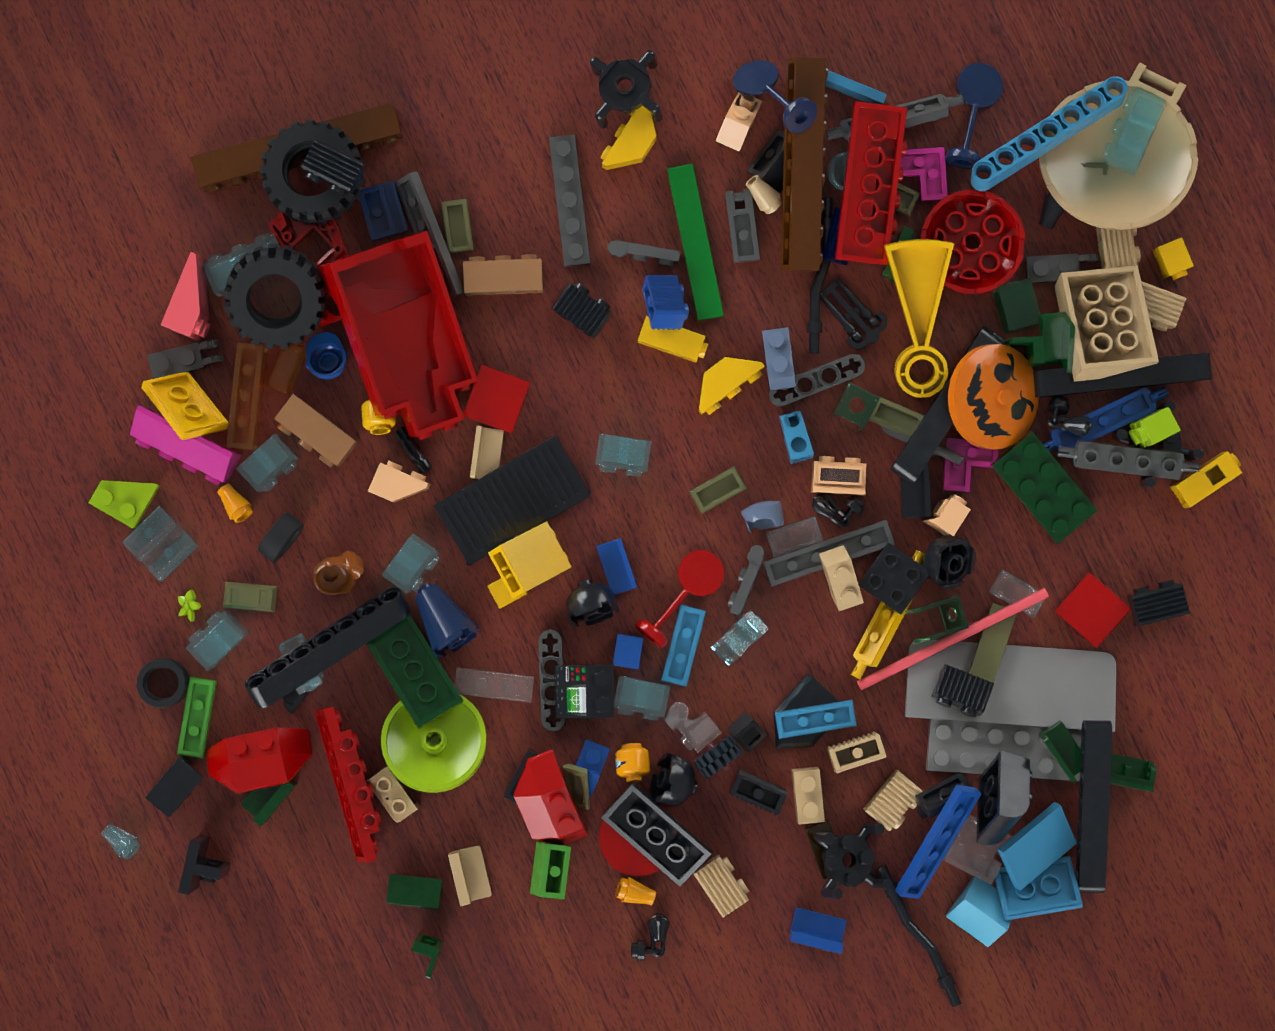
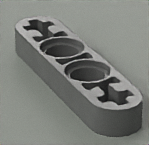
M851 354L795 376L796 387H793L798 397L793 398V393H790L784 397L785 401L781 402L779 398L775 399L773 396L777 393V390H770L769 400L775 406L782 407L857 378L865 370V361L859 355ZM850 359L854 363L859 362L860 366L857 368V373L848 370L843 373L846 378L841 379V372L836 364L841 363V368L849 365ZM828 368L834 370L836 373L835 381L832 383L823 381L821 376L823 370ZM801 378H808L812 382V389L809 392L804 393L798 389L797 383Z
M549 629L541 633L538 641L541 721L547 730L557 731L564 725L565 718H561V721H558L556 726H551V722H546V717L551 715V708L545 709V704L555 705V700L551 701L545 696L546 688L554 686V674L546 673L544 664L547 660H555L558 665H563L562 637L559 632ZM549 633L552 634L553 638L558 639V643L553 644V652L559 651V657L554 655L543 657V651L548 653V644H543V639H546Z

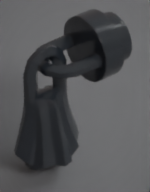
M1054 396L1048 404V410L1053 413V416L1048 419L1049 427L1069 431L1079 436H1086L1092 430L1090 419L1086 416H1060L1068 413L1070 405L1067 398ZM1058 421H1064L1063 426L1057 425Z
M821 493L812 499L814 512L829 518L840 527H845L849 524V517L853 512L861 515L864 511L863 507L866 505L853 495L845 500L844 503L849 509L844 512L836 505L829 494ZM837 513L842 516L841 522L835 518Z
M656 913L647 922L651 947H645L644 940L631 942V958H636L637 961H644L645 954H652L655 957L664 955L666 934L670 922L662 913ZM656 942H661V950L656 947Z

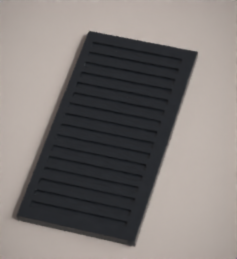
M554 435L436 503L434 507L464 556L466 564L470 566L489 555L488 552L499 545L548 521L591 496V493L585 487L558 438Z

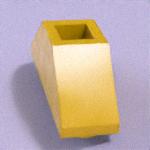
M644 106L628 114L631 116L626 125L622 123L615 133L616 142L612 147L608 145L602 153V168L605 170L642 163L656 142L652 114Z
M724 357L704 372L699 413L702 415L707 412L708 415H711L721 407L719 402L726 396L732 399L742 391L739 386L747 380L752 384L763 375L761 370L765 367L763 363Z

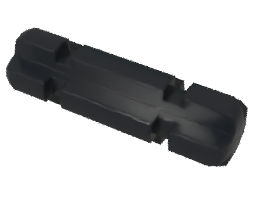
M401 427L394 432V437L398 443H402L401 447L412 463L416 464L415 467L418 472L424 474L429 471L432 465L427 458L423 457L424 454L415 440L409 437L407 429Z

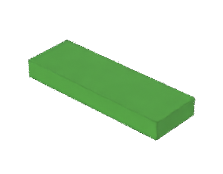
M190 677L177 755L202 759L205 757L217 681Z

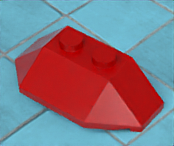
M272 728L225 738L206 750L209 776L237 794L289 783L305 762L313 755L309 730L297 728Z
M553 749L528 758L513 796L531 838L565 845L588 836Z

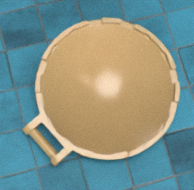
M1142 63L1138 64L1131 79L1126 81L1128 90L1120 107L1039 157L1042 177L1046 187L1057 203L1075 218L1099 228L1128 230L1144 227L1162 219L1171 213L1185 198L1196 175L1198 166L1196 136L1191 123L1187 122L1184 115L1180 112V107L1177 105L1187 85L1181 82L1177 84L1146 69L1147 66ZM1142 78L1173 94L1172 96H1169L1155 88H1152L1140 82V79ZM1102 82L1085 86L1084 89L1072 96L1069 95L1056 107L1052 114ZM1115 89L1108 90L1111 95H1120ZM1094 103L1086 104L1090 109H1098V106ZM1073 117L1064 118L1068 123L1077 122ZM1052 131L1043 132L1046 137L1055 136ZM1081 163H1108L1107 175H1103V168L1083 167Z

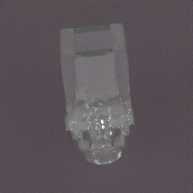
M675 702L670 706L669 714L664 720L673 731L676 728L680 730L683 734L680 740L689 751L694 748L697 753L700 752L722 733L705 711L697 718L690 720L687 718L689 714L687 705L682 702Z

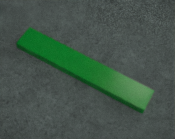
M693 163L667 168L698 322L723 317L724 314Z

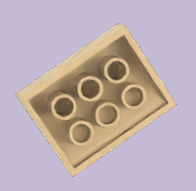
M1138 265L1060 274L1054 286L1059 311L1066 312L1075 325L1072 365L1074 382L1101 379L1159 362Z

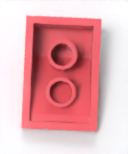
M190 252L161 325L171 331L200 342L202 337L205 338L210 329V323H208L210 315L206 261L197 254Z

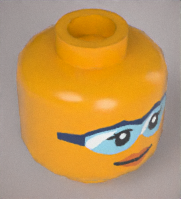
M623 744L621 749L615 753L616 773L618 776L626 778V782L642 781V776L649 774V752L646 748L642 747V744Z

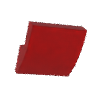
M482 364L477 375L478 381L474 383L463 416L512 434L531 382Z
M1088 573L1055 610V613L1097 649L1131 609L1104 584Z

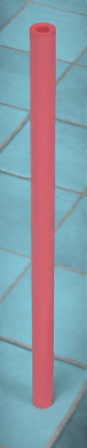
M1043 588L858 680L857 683L862 691L1048 598L1049 595L1046 589Z

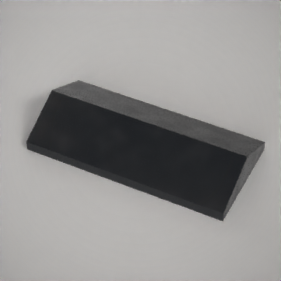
M634 782L601 817L679 887L713 853Z

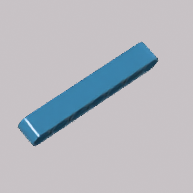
M1118 76L1108 78L977 161L971 173L972 187L978 191L989 190L1120 107L1128 90L1126 81ZM1115 89L1120 95H1111L1108 90ZM1094 103L1098 106V109H1090L1086 104ZM1073 117L1077 122L1068 123L1064 118ZM1052 131L1055 136L1046 137L1042 132ZM1028 144L1033 147V150L1025 151L1021 146ZM1006 158L1011 161V164L1003 165L999 160ZM980 172H985L990 177L987 179H981L977 176V174Z

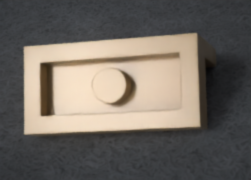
M482 426L476 427L470 478L480 479L500 467L504 438L503 430L484 428Z
M480 845L452 851L448 854L460 906L471 904L474 900L492 895Z

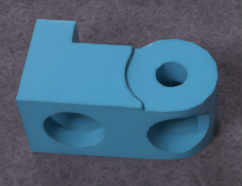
M797 411L779 416L790 464L812 459L814 452L801 412Z

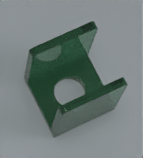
M1031 278L1002 285L992 291L1005 334L1036 326L1040 322L1041 313Z
M849 382L842 392L831 417L834 418L836 415H839L858 425L857 430L862 431L880 398ZM860 398L863 400L865 406L862 412L854 413L850 410L849 403L851 399Z
M959 595L939 599L905 611L907 615L939 606L945 629L914 639V643L935 640L969 628ZM950 607L953 608L956 613L955 621L950 616Z

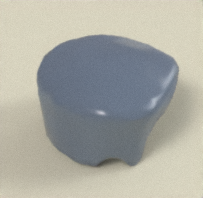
M780 501L754 503L741 511V515L745 519L750 533L753 527L763 530L784 525Z

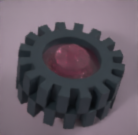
M729 735L715 746L709 743L707 745L709 750L694 760L693 763L703 777L707 779L722 768L725 771L728 770L727 764L742 754L743 750L733 736Z

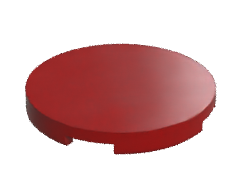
M660 805L664 810L668 812V810L664 806ZM602 820L599 831V843L604 857L611 866L631 876L650 875L660 870L608 823Z

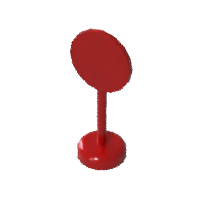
M697 550L686 555L678 567V578L684 588L683 591L655 625L643 619L635 624V628L651 643L661 649L665 647L667 638L659 629L689 593L694 596H707L720 588L724 580V568L722 562L715 554L705 550Z

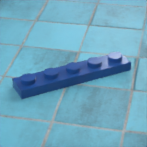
M956 785L897 885L895 891L900 897L920 899L980 798L981 793L977 788Z

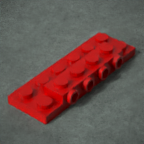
M854 102L835 251L836 260L888 265L884 245L890 244L891 235H895L897 220L893 218L894 210L898 209L900 204V193H897L898 183L902 182L904 172L903 167H900L901 156H905L907 141H903L907 115L906 107Z
M334 707L315 710L314 714L356 861L363 863L377 860L378 846L375 838H371L370 834L380 831L378 825L381 824V818L378 810L373 809L371 799H374L371 785L366 784L364 774L367 773L364 760L362 758L359 759L357 749L360 747L357 735L352 733L351 729L340 731L339 726H342V719L339 711H335Z

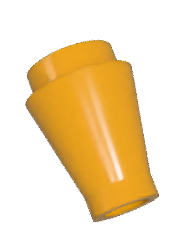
M230 483L222 486L217 491L230 520L240 523L253 513V510L250 508L251 503L239 494Z
M630 877L627 879L621 878L617 885L615 897L621 899V902L652 906L656 890H652Z

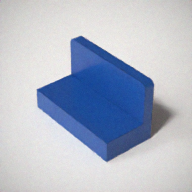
M621 538L596 546L609 587L614 595L637 588Z
M797 907L789 939L791 942L841 954L844 945L842 938L846 920Z

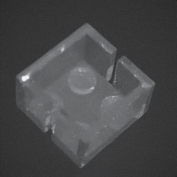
M969 814L943 860L992 885L1002 865L994 856L995 854L1000 856L998 849L1013 836L1008 833L1001 842L995 845L976 843L977 817Z

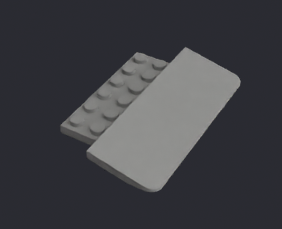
M917 639L910 644L908 655L938 640ZM958 642L907 668L905 717L929 719L926 770L982 774L1002 750L1030 759L1032 778L1069 780L1039 734L1061 720L1081 749L1083 720H1110L1112 731L1115 732L1116 661L1107 652L1006 645L985 711L981 716L976 714V717L964 715L960 712L961 708L951 705V708L941 706L936 703L937 699L931 696L940 671L945 664L964 672H969L978 643ZM1080 773L1074 776L1077 781H1079Z

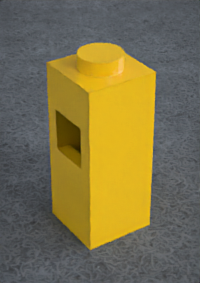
M646 316L638 338V343L695 363H697L698 357L704 358L708 343L704 342V335L684 328L680 330L677 328L674 330L672 328L669 330L667 328L658 330L656 328L653 330L650 325L649 316Z
M1228 451L1221 452L1198 468L1199 472L1189 473L1171 485L1170 488L1182 506L1190 508L1242 474L1239 468L1241 463L1233 453L1230 454Z

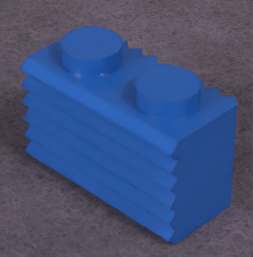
M646 275L642 291L650 325L653 330L656 328L658 330L661 328L663 330L666 328L668 330L671 328L673 330L676 328L680 330L684 319L688 318L689 308L687 304L683 303L684 287L678 283L677 275Z

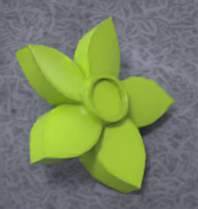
M189 590L185 596H178V602L182 606L178 616L188 615L190 622H194V610H199L201 605L196 602L194 590Z

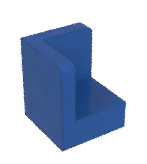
M618 633L613 665L639 669L643 637Z

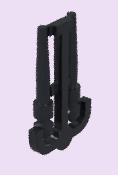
M839 278L820 293V299L843 325L846 333L852 335V337L846 340L851 348L862 349L868 343L873 344L878 341L879 334L887 326V318L882 311H879L874 317L869 307L866 308ZM839 285L856 307L852 309L834 288ZM831 293L847 311L848 314L845 317L825 297L827 294ZM860 311L865 320L868 319L870 326L873 328L880 324L879 319H881L882 325L876 330H870L857 313ZM851 318H853L854 321L866 333V339L859 344H857V342H860L863 336L859 331L855 330L856 327L852 324V322H848Z

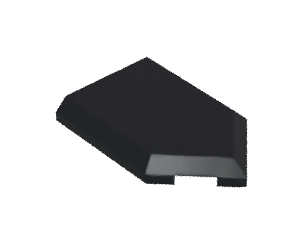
M808 673L774 712L840 701ZM774 713L775 749L813 747L826 732L779 739Z

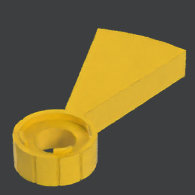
M915 239L884 245L913 345L907 347L899 354L896 359L894 374L902 390L917 398L931 397L936 392L938 393L945 385L948 377V366L945 358L937 349L930 346L929 343L954 246L952 242ZM920 359L930 361L934 369L932 377L924 383L913 381L909 375L911 365Z

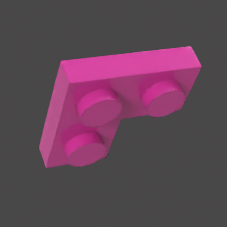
M944 147L906 150L905 156H901L900 167L904 169L903 177L919 176L921 202L941 201L947 197Z
M946 438L945 447L965 458L960 466L944 458L942 490L970 492L971 466L993 468L990 464L998 459L999 449H983L972 445L965 439Z

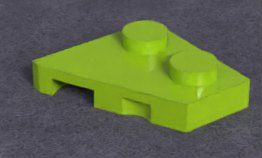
M101 480L88 503L127 526L136 529L160 485L155 483Z

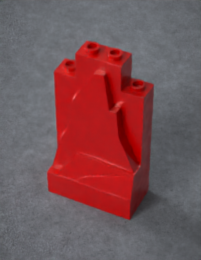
M428 231L411 234L317 266L324 282L327 296H332L338 306L375 416L384 415V418L388 419L399 415L400 409L409 436L418 437L419 440L433 436V431L439 428L447 431L457 427V422L464 420L454 390H456V393L466 391L471 388V383L478 380Z

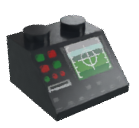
M554 665L555 718L614 717L613 665Z

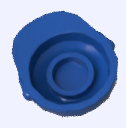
M322 332L312 336L306 344V368L318 378L326 380L336 378L343 373L347 364L348 352L338 336L333 332Z

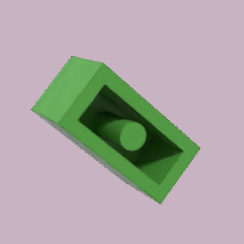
M536 842L530 894L539 897L565 899L571 846Z

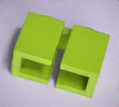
M1169 407L1157 410L1129 424L1131 428L1129 431L1130 437L1135 445L1139 444L1140 448L1154 445L1181 431Z

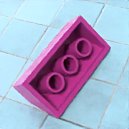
M140 405L136 409L130 432L131 436L137 438L136 444L148 450L153 446L160 450L159 456L169 461H173L176 458L183 462L181 467L193 473H196L197 469L206 473L205 479L219 485L220 481L224 483L229 482L242 455L204 436L181 440L163 415Z

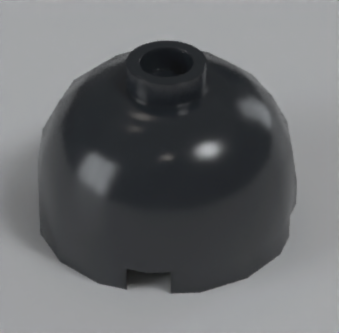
M952 535L941 536L933 540L927 547L923 557V567H925L926 572L929 574L928 578L945 589H954L964 583L962 579L965 578L966 574L971 575L976 562V552L969 545V542Z
M592 580L578 583V587L570 593L566 601L569 623L574 627H579L578 622L585 621L586 626L601 623L614 616L612 611L615 610L617 613L620 611L613 591L604 584L593 583Z
M671 753L664 754L657 763V766H661L658 777L654 773L652 776L650 797L659 805L675 807L687 801L690 795L695 794L697 781L695 780L693 767L687 760Z

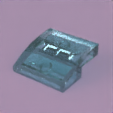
M158 506L122 542L136 559L141 561L161 582L199 546L161 506Z

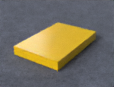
M189 372L143 381L141 388L181 440L227 429L229 422Z

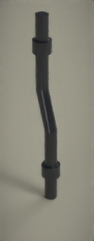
M828 197L823 198L824 210L821 218V224L823 225V237L821 239L823 260L810 289V319L807 322L809 354H819V336L822 333L820 292L831 263L832 230L835 229V219L832 218L833 198Z
M887 865L879 866L877 870L882 879H889L892 882L891 889L884 890L887 898L891 899L903 927L927 951L938 975L937 981L940 988L945 990L952 1007L960 1005L962 1002L954 987L955 981L952 974L947 972L936 945L911 920L902 898L895 891L898 883L893 881Z

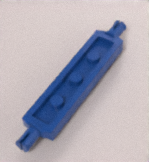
M1165 386L1154 392H1150L1146 387H1143L1084 415L1090 419L1092 424V430L1086 436L1054 429L1050 431L1051 440L1043 443V445L1048 447L1047 450L1051 452L1053 450L1058 451V446L1074 448L1077 440L1091 442L1156 411V402L1168 397L1169 392L1158 395L1167 390Z

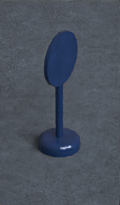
M758 60L749 62L739 68L733 77V85L737 92L749 96L759 95L766 91L769 92L786 107L783 114V124L792 133H801L812 125L817 115V107L812 100L806 97L797 98L790 103L773 88L779 79V72L775 64L769 61Z
M985 63L968 65L961 71L957 79V91L959 94H962L964 102L972 106L963 148L949 149L946 152L945 161L952 166L972 170L974 164L982 159L977 152L969 149L978 108L992 106L999 100L1003 91V82L1000 74L992 66Z

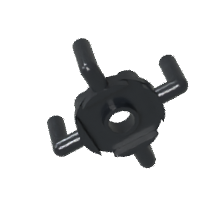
M647 50L639 61L633 59L616 60L606 65L597 57L591 58L590 66L594 75L600 76L599 92L604 101L595 113V118L600 128L604 129L608 126L606 116L612 109L629 114L644 106L651 112L654 121L659 122L662 120L663 115L659 104L649 98L652 84L646 67L654 69L658 65L655 53L652 50ZM630 80L632 86L627 91H621L618 89L619 82Z
M1173 401L1161 403L1158 410L1169 407L1173 411L1175 403ZM1120 429L1112 433L1113 440L1126 443L1131 447L1140 448L1139 444H1134L1126 430ZM1180 432L1160 441V450L1181 452L1184 454V459L1197 460L1204 456L1202 449L1191 450L1182 447ZM1141 476L1140 486L1142 488H1151L1156 485V480L1152 476Z
M865 823L857 835L841 834L834 836L832 832L820 831L814 833V840L824 848L822 851L823 870L828 880L821 890L823 897L840 899L843 893L841 889L836 888L837 885L856 887L863 881L876 889H891V880L877 878L871 873L875 855L866 842L870 834H882L884 832L882 824ZM846 853H849L852 857V862L848 867H845L842 862L843 856Z

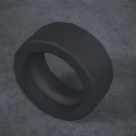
M286 512L264 536L257 551L271 562H277L300 535L304 524L292 514Z
M159 658L148 662L141 668L137 677V690L140 697L146 704L155 708H167L178 704L188 691L189 676L186 669L178 661L171 658ZM168 668L176 674L178 688L172 696L158 698L150 692L148 678L155 669Z

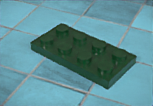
M1032 431L990 464L1056 544L1060 543L1098 511Z
M410 614L404 620L366 643L418 729L463 702L459 692Z

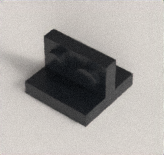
M200 834L190 840L178 893L189 895L199 887L200 880L215 883L216 880H220L229 873L231 863L206 857L210 840L209 836Z

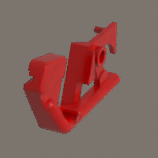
M280 211L278 216L269 223L270 230L282 248H285V245L294 249L316 229L332 247L316 263L317 266L349 256L338 224L334 219L328 220V224L319 225V223H313L312 225H307L302 221L296 222ZM325 307L319 326L320 328L342 320V318L330 313Z

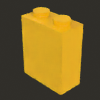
M547 521L488 552L513 599L571 568L566 553L562 550L556 539L555 532L550 528Z

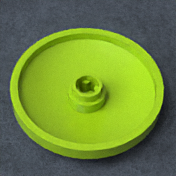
M460 695L463 699L461 704L420 729L413 722L401 700L390 711L382 728L381 748L390 771L404 785L421 792H445L462 785L478 770L486 751V729L480 713L464 696Z

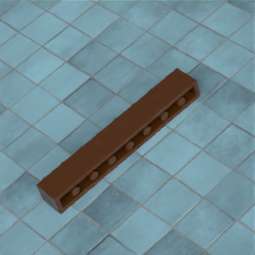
M793 57L788 58L786 62L785 98L790 103L797 98L806 97L812 100L817 107V115L812 125L801 133H792L785 127L781 270L819 271L823 260L822 251L820 250V239L823 237L821 213L824 210L822 186L825 183L823 160L826 155L823 138L827 128V122L824 118V107H826L828 99L825 92V81L828 77L826 58Z
M393 103L325 121L330 123L332 127L335 128L337 126L343 130L345 135L349 136L359 153L368 152L373 149L374 145L382 143L383 146L394 145L398 143V139L403 138ZM279 134L192 156L191 161L198 187L202 191L207 190V193H215L221 191L222 186L232 184L234 187L248 183L247 179L257 177L258 180H263V177L260 175V166L264 164V161L261 159L263 151H268L269 146L267 143L271 138L275 140ZM309 151L300 154L293 161L289 172L296 171L298 169L297 166L304 163Z

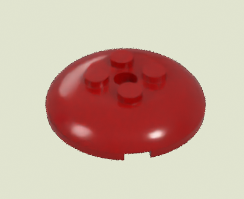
M963 190L950 194L933 207L925 219L920 239L954 243L944 286L959 293L981 294L1000 287L1017 271L1024 255L1025 232L1018 214L1004 199L987 191ZM967 237H973L977 240L978 246L976 249L966 247L965 240Z

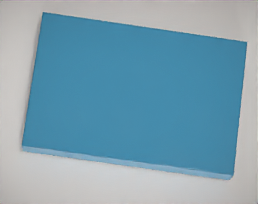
M1054 802L998 849V852L1014 888L1021 891L1077 843L1061 805Z
M1070 856L1060 857L1021 891L1014 888L1006 867L993 869L1004 921L1083 907Z

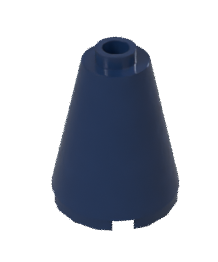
M427 583L417 590L418 594L415 599L432 651L437 658L447 656L444 651L452 649L453 652L458 651L477 637L475 632L481 631L479 626L437 584L431 585V583Z

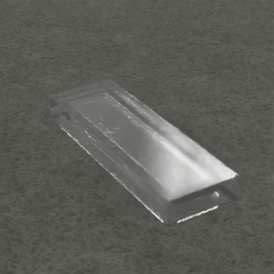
M457 667L454 686L461 695L531 703L535 676Z

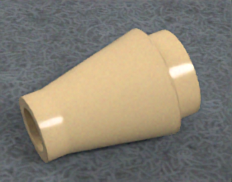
M758 175L753 176L747 181L746 186L750 190L760 211L770 214L782 204L780 193L764 182Z

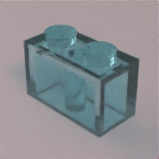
M273 434L236 469L257 492L262 493L264 490L269 492L278 484L276 479L282 473L287 475L298 465L296 461L300 457L278 434Z
M600 434L595 466H600V471L615 473L616 469L626 470V475L641 477V473H647L652 441Z
M412 533L382 573V576L406 594H409L411 590L416 592L424 582V579L421 577L427 569L432 571L440 559L437 555L440 551L417 534Z
M217 611L208 619L207 623L209 626L205 630H197L188 639L190 644L186 649L207 671L212 670L249 634L229 611H223L222 613Z
M619 675L614 708H618L617 713L633 716L634 711L644 713L643 718L658 721L659 716L665 717L671 686Z

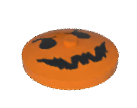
M1001 344L982 345L968 352L954 369L948 389L950 416L959 434L976 447L1003 449L1012 446L1028 432L1035 419L1039 397H1035L1034 370L1019 351Z

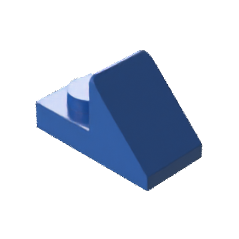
M586 739L576 766L586 768L588 771L589 797H591L610 748Z

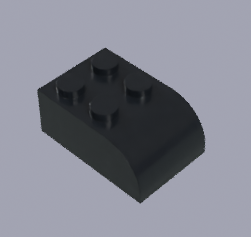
M1001 750L978 778V791L981 793V796L978 799L976 843L995 845L1001 842L1028 810L1032 799V793L1030 792V782L1032 779L1030 759Z

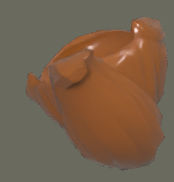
M346 550L340 556L327 557L318 562L313 569V584L315 588L324 595L336 596L350 593L356 583V579L363 575L365 566L361 556L353 551Z

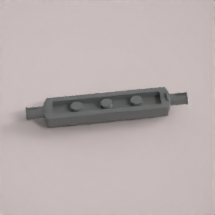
M937 94L897 106L907 108L905 128H911L918 124L948 117L949 108L963 105L964 100L962 94L948 98L942 94ZM852 118L841 120L840 127L826 130L828 141L843 137L849 143Z
M1077 440L1074 448L1058 446L1057 457L1072 458L1073 464L1077 468L1180 480L1183 472L1195 473L1199 472L1198 468H1200L1199 462L1185 461L1184 454L1181 452Z

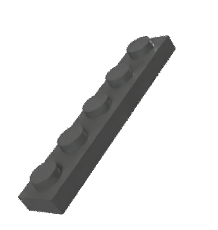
M575 134L549 137L564 266L589 265L590 257Z
M411 172L396 181L395 185L414 234L428 231L450 300L463 294L464 290L418 172Z
M884 520L764 561L763 564L772 587L822 570L823 566L819 553L844 545L850 558L854 559L883 549L887 543L895 545L888 522Z

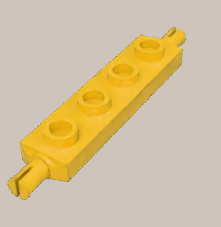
M916 550L912 559L921 564L924 553ZM882 601L880 602L853 654L858 662L850 675L861 680L867 666L877 668L910 603L900 615Z

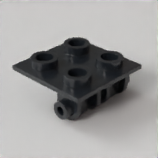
M887 543L858 585L901 615L929 574L921 564L890 543Z

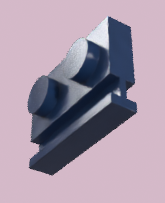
M393 180L385 184L360 190L361 196L359 199L372 242L403 232H409Z

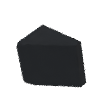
M744 712L728 727V731L748 752L768 735L747 712Z

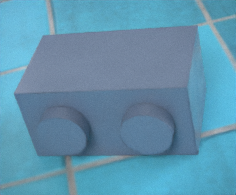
M788 327L762 331L770 390L796 387Z

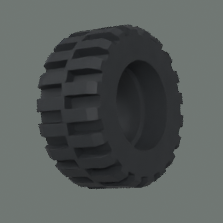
M306 119L304 124L296 121L291 123L292 127L288 130H285L284 127L278 131L279 136L275 140L271 138L267 143L269 149L267 152L263 151L261 159L264 161V164L260 166V175L263 177L262 185L272 203L290 219L296 222L302 221L307 225H312L313 223H319V225L328 224V220L334 219L336 221L342 218L341 214L347 211L349 213L352 210L353 202L355 200L358 201L361 196L360 189L364 187V176L362 175L352 195L345 192L344 196L328 189L320 195L304 196L294 190L289 181L290 167L300 154L311 149L315 139L362 161L361 155L350 137L345 135L343 130L337 126L334 128L325 121L316 123L314 119Z
M270 244L268 248H263L262 246L254 248L253 252H247L238 263H235L224 289L225 312L229 314L230 324L232 327L236 326L238 328V334L243 339L247 336L251 339V344L256 346L259 343L265 344V349H273L274 346H280L281 349L289 348V345L292 343L296 345L302 343L304 337H310L315 332V327L320 324L323 312L325 311L326 290L322 277L317 270V265L313 260L309 261L305 253L302 251L297 253L293 251V247L285 245V248H280L278 244ZM268 274L283 275L291 279L298 286L300 304L292 315L286 318L273 319L260 314L251 303L250 293L253 284L260 277Z

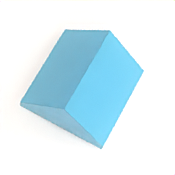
M977 874L972 877L945 915L987 947L1008 930L1012 921H1004L997 889Z

